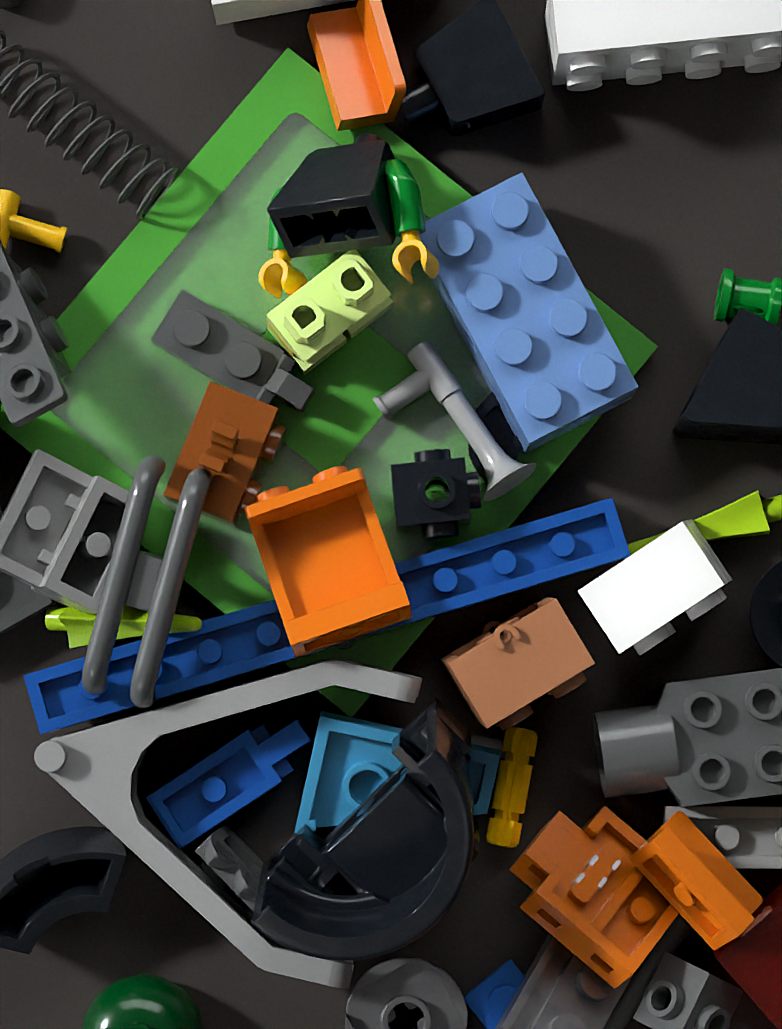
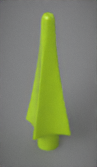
M757 490L693 521L707 542L769 534L770 528L768 523L782 520V494L761 500ZM665 532L628 544L630 555Z
M125 605L116 640L143 636L149 611ZM49 607L45 614V625L49 631H67L69 648H77L89 645L97 614H89L71 607ZM174 614L169 633L196 632L202 628V620L193 616Z

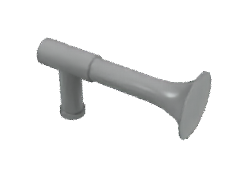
M429 340L416 345L407 354V357L417 371L381 396L372 398L388 421L392 418L393 414L431 390L439 404L445 407L484 467L488 485L487 491L482 498L483 501H491L508 493L526 480L536 469V463L523 464L517 462L498 445L462 393V387Z

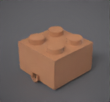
M550 597L538 599L502 622H488L484 626L482 634L440 659L477 722L486 728L495 724L496 727H500L501 731L518 724L530 716L534 711L529 703L545 693L548 696L553 694L556 699L579 687L587 681L582 671L595 664L558 600ZM492 627H497L494 633L491 634L489 632Z

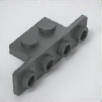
M0 240V400L9 421L16 427H21L67 401L68 394L61 378L71 373L62 352L69 347V342L57 320L52 315L47 317L41 303L48 299V294L36 272L31 267L23 271L6 253Z

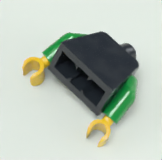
M364 133L359 135L353 144L317 149L309 153L286 184L279 188L271 198V203L267 208L270 216L268 250L274 251L273 258L265 262L261 267L258 276L264 290L278 299L281 298L282 288L284 292L291 296L307 283L305 274L291 265V258L393 245L396 237H402V243L396 247L392 262L396 270L410 284H413L411 268L419 259L421 260L423 270L431 279L436 278L439 273L438 259L425 247L420 238V234L426 231L419 186L407 164L402 160L395 159L389 144L374 134Z

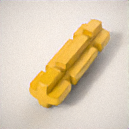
M510 727L505 731L502 751L506 752L505 760H500L491 807L496 810L494 818H489L486 834L487 842L493 845L513 848L519 844L522 823H518L519 814H524L533 768V766L528 764L530 757L535 756L538 740L537 733L533 730Z

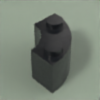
M71 827L52 831L31 839L0 860V948L29 955L40 935L59 919L83 911L108 913L126 859L124 843L106 827Z

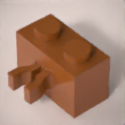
M210 381L163 495L169 502L178 505L181 491L189 473L199 467L206 468L213 475V484L208 490L201 514L236 528L240 515L246 517L244 508L254 504V498L262 492L263 484L256 482L255 479L263 459L273 462L284 439L286 428L278 425L281 417L279 409Z

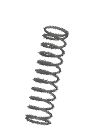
M0 30V37L2 38L0 61L9 51L18 49L20 52L17 66L0 82V101L11 89L22 69L33 63L38 66L34 82L21 93L8 112L9 119L17 117L34 95L38 85L49 78H54L56 85L53 94L30 119L27 125V133L35 131L40 126L58 98L68 92H73L74 99L71 108L46 137V147L53 145L64 132L73 115L87 106L92 108L89 122L63 154L64 161L70 160L76 154L90 131L98 124L109 120L110 127L104 142L84 163L81 169L82 175L88 174L95 167L110 143L118 137L127 134L128 141L121 158L114 163L99 183L100 189H105L113 181L125 161L137 151L145 149L146 156L139 172L118 196V204L127 200L148 171L156 165L164 163L162 176L148 191L136 211V218L139 220L144 219V216L155 205L153 202L160 193L166 179L174 173L161 196L178 178L180 174L179 168L169 169L167 158H159L149 163L151 158V147L149 144H139L131 149L133 143V133L131 130H120L114 133L115 120L112 115L95 119L97 107L94 101L78 104L79 94L76 87H66L60 90L61 80L59 74L47 73L42 76V62L40 59L24 61V48L22 45L14 44L6 47V34L3 30Z

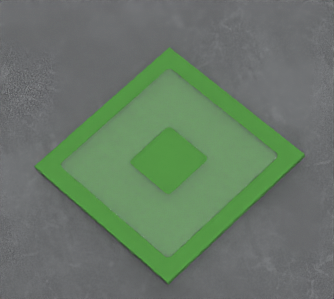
M289 47L57 319L69 342V347L62 352L71 373L61 378L68 394L67 401L21 427H16L9 421L1 404L0 428L31 454L35 450L40 449L92 477L99 475L128 491L139 463L148 455L160 456L164 460L166 468L157 484L141 542L144 548L157 555L164 556L177 504L169 502L163 494L210 381L214 382L158 348L150 341L182 289L284 350L267 329L266 314L290 297V295L284 292L282 288L281 298H276L264 290L258 276L261 267L265 262L273 258L274 251L268 250L270 216L267 208L271 203L274 193L286 184L309 153L317 149L353 144L354 140L364 133L374 134L387 142L395 159L402 160L407 164L419 186L425 221L473 197L384 124L337 131L320 72ZM396 237L393 245L357 249L358 253L392 294L389 297L394 302V306L352 339L344 331L343 335L347 338V343L306 375H303L295 365L290 374L314 388L313 392L315 394L303 414L277 398L273 400L271 405L277 407L281 415L278 425L285 427L286 432L275 460L272 462L263 459L255 479L256 482L263 484L262 492L279 486H288L290 491L312 484V478L316 474L332 467L346 466L348 471L362 468L373 506L394 563L509 529L603 415L595 417L526 454L522 450L516 461L523 464L536 463V469L526 480L503 496L491 501H483L482 498L487 491V484L479 478L481 508L470 509V524L458 526L459 536L442 539H423L422 530L397 532L391 481L392 464L415 462L414 453L419 451L450 449L451 458L465 457L466 473L476 472L469 457L468 441L445 407L439 404L431 390L393 414L392 418L388 421L372 398L381 396L417 371L407 357V354L416 345L428 340L462 387V393L475 411L491 394L490 388L431 278L423 270L421 260H417L411 268L413 284H410L394 267L392 262L393 253L396 247L402 243V237ZM348 251L291 258V265L305 274L308 283ZM585 288L634 377L658 346ZM432 487L425 493L434 502H441L448 497L447 493L440 487ZM201 514L184 581L224 614L274 600L275 597L247 517L240 515L236 528ZM435 617L283 663L291 669H296L331 658H343L392 670ZM337 685L317 690L348 717L352 718L372 695L371 693Z

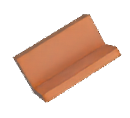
M358 0L356 7L310 14L307 29L337 131L394 122L406 93V83L381 0Z
M682 811L674 813L628 858L714 951L740 936L755 920L751 914L763 902L761 895Z

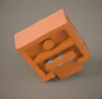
M604 805L582 829L559 811L540 830L509 869L533 890L519 908L616 989L634 974L679 912L628 859L646 840Z

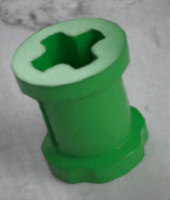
M724 268L717 290L714 321L724 322L727 317L734 318L742 307L762 319L777 325L782 305V278L775 277L771 282L735 276L734 269Z

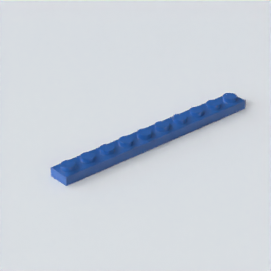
M613 498L394 563L409 599L413 618L306 655L628 558L631 555ZM274 599L202 621V628L196 632L169 633L156 682L155 701L297 659L291 648L276 600ZM141 640L113 648L107 673L108 687L100 695H91L83 688L82 672L85 657L23 675L40 735L49 734L137 707L131 701L130 686Z

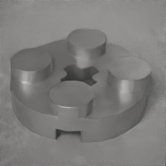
M394 958L375 965L358 980L347 1001L345 1029H390L389 1023L396 1018L393 1007L400 1003H404L408 1009L419 1007L422 1010L424 1016L417 1021L418 1029H466L467 1007L456 982L444 970L420 958Z

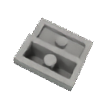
M40 449L35 450L0 518V571L31 586V590L82 612L97 614L129 491L99 475L92 477Z

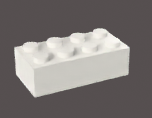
M547 0L544 19L552 85L566 84L567 90L570 91L596 89L603 85L602 80L626 78V83L629 85H645L661 80L662 74L685 72L686 78L703 79L720 74L721 68L744 66L746 72L761 73L775 70L781 66L782 0Z

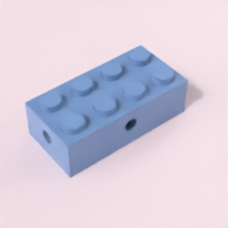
M522 172L425 221L426 231L420 234L421 242L439 262V273L436 278L431 280L488 387L495 394L500 404V409L515 437L517 435L524 454L633 397L638 389V385Z

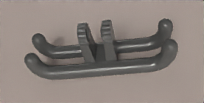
M158 455L146 456L139 463L132 480L82 672V685L87 693L91 695L104 693L108 687V668L125 605L149 611L130 686L131 701L139 708L150 707L156 700L155 688L204 501L208 490L213 484V475L208 469L199 467L191 471L180 494L164 556L139 551L156 487L166 468L164 460Z

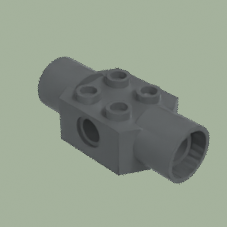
M782 668L666 683L660 686L653 705L593 712L595 749L601 786L605 798L665 790L676 806L687 807L782 794Z

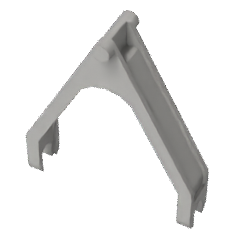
M331 658L53 737L36 748L34 760L41 770L52 776L257 967L272 973L331 987L348 989L353 974L354 960L338 961L310 957L292 951L265 936L251 924L244 911V907L224 889L216 885L198 864L183 850L179 849L168 836L145 816L137 794L138 769L148 748L163 734L332 685L415 703L416 697L419 696L422 678L343 658Z

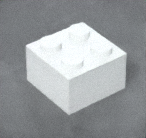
M690 519L680 522L578 590V593L618 653L620 654L634 646L640 656L676 632L669 621L684 611L690 620L693 621L725 600L727 597L721 587L730 582L732 578L694 521Z

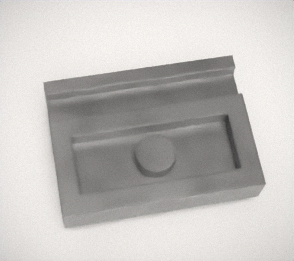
M549 933L495 1029H603L632 976L614 989Z

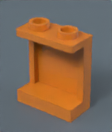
M337 466L326 469L312 478V484L290 491L288 486L268 489L254 498V504L244 508L295 658L413 618L409 599L404 585L398 576L373 506L362 468L348 471L346 466Z

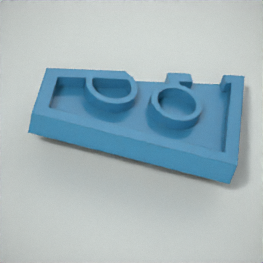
M321 711L294 833H297L305 824L312 831H316V828L338 826L396 771L402 763L392 754V740L403 728ZM471 743L472 749L468 752L471 760L467 766L472 784L473 815L487 814L501 754L499 749Z

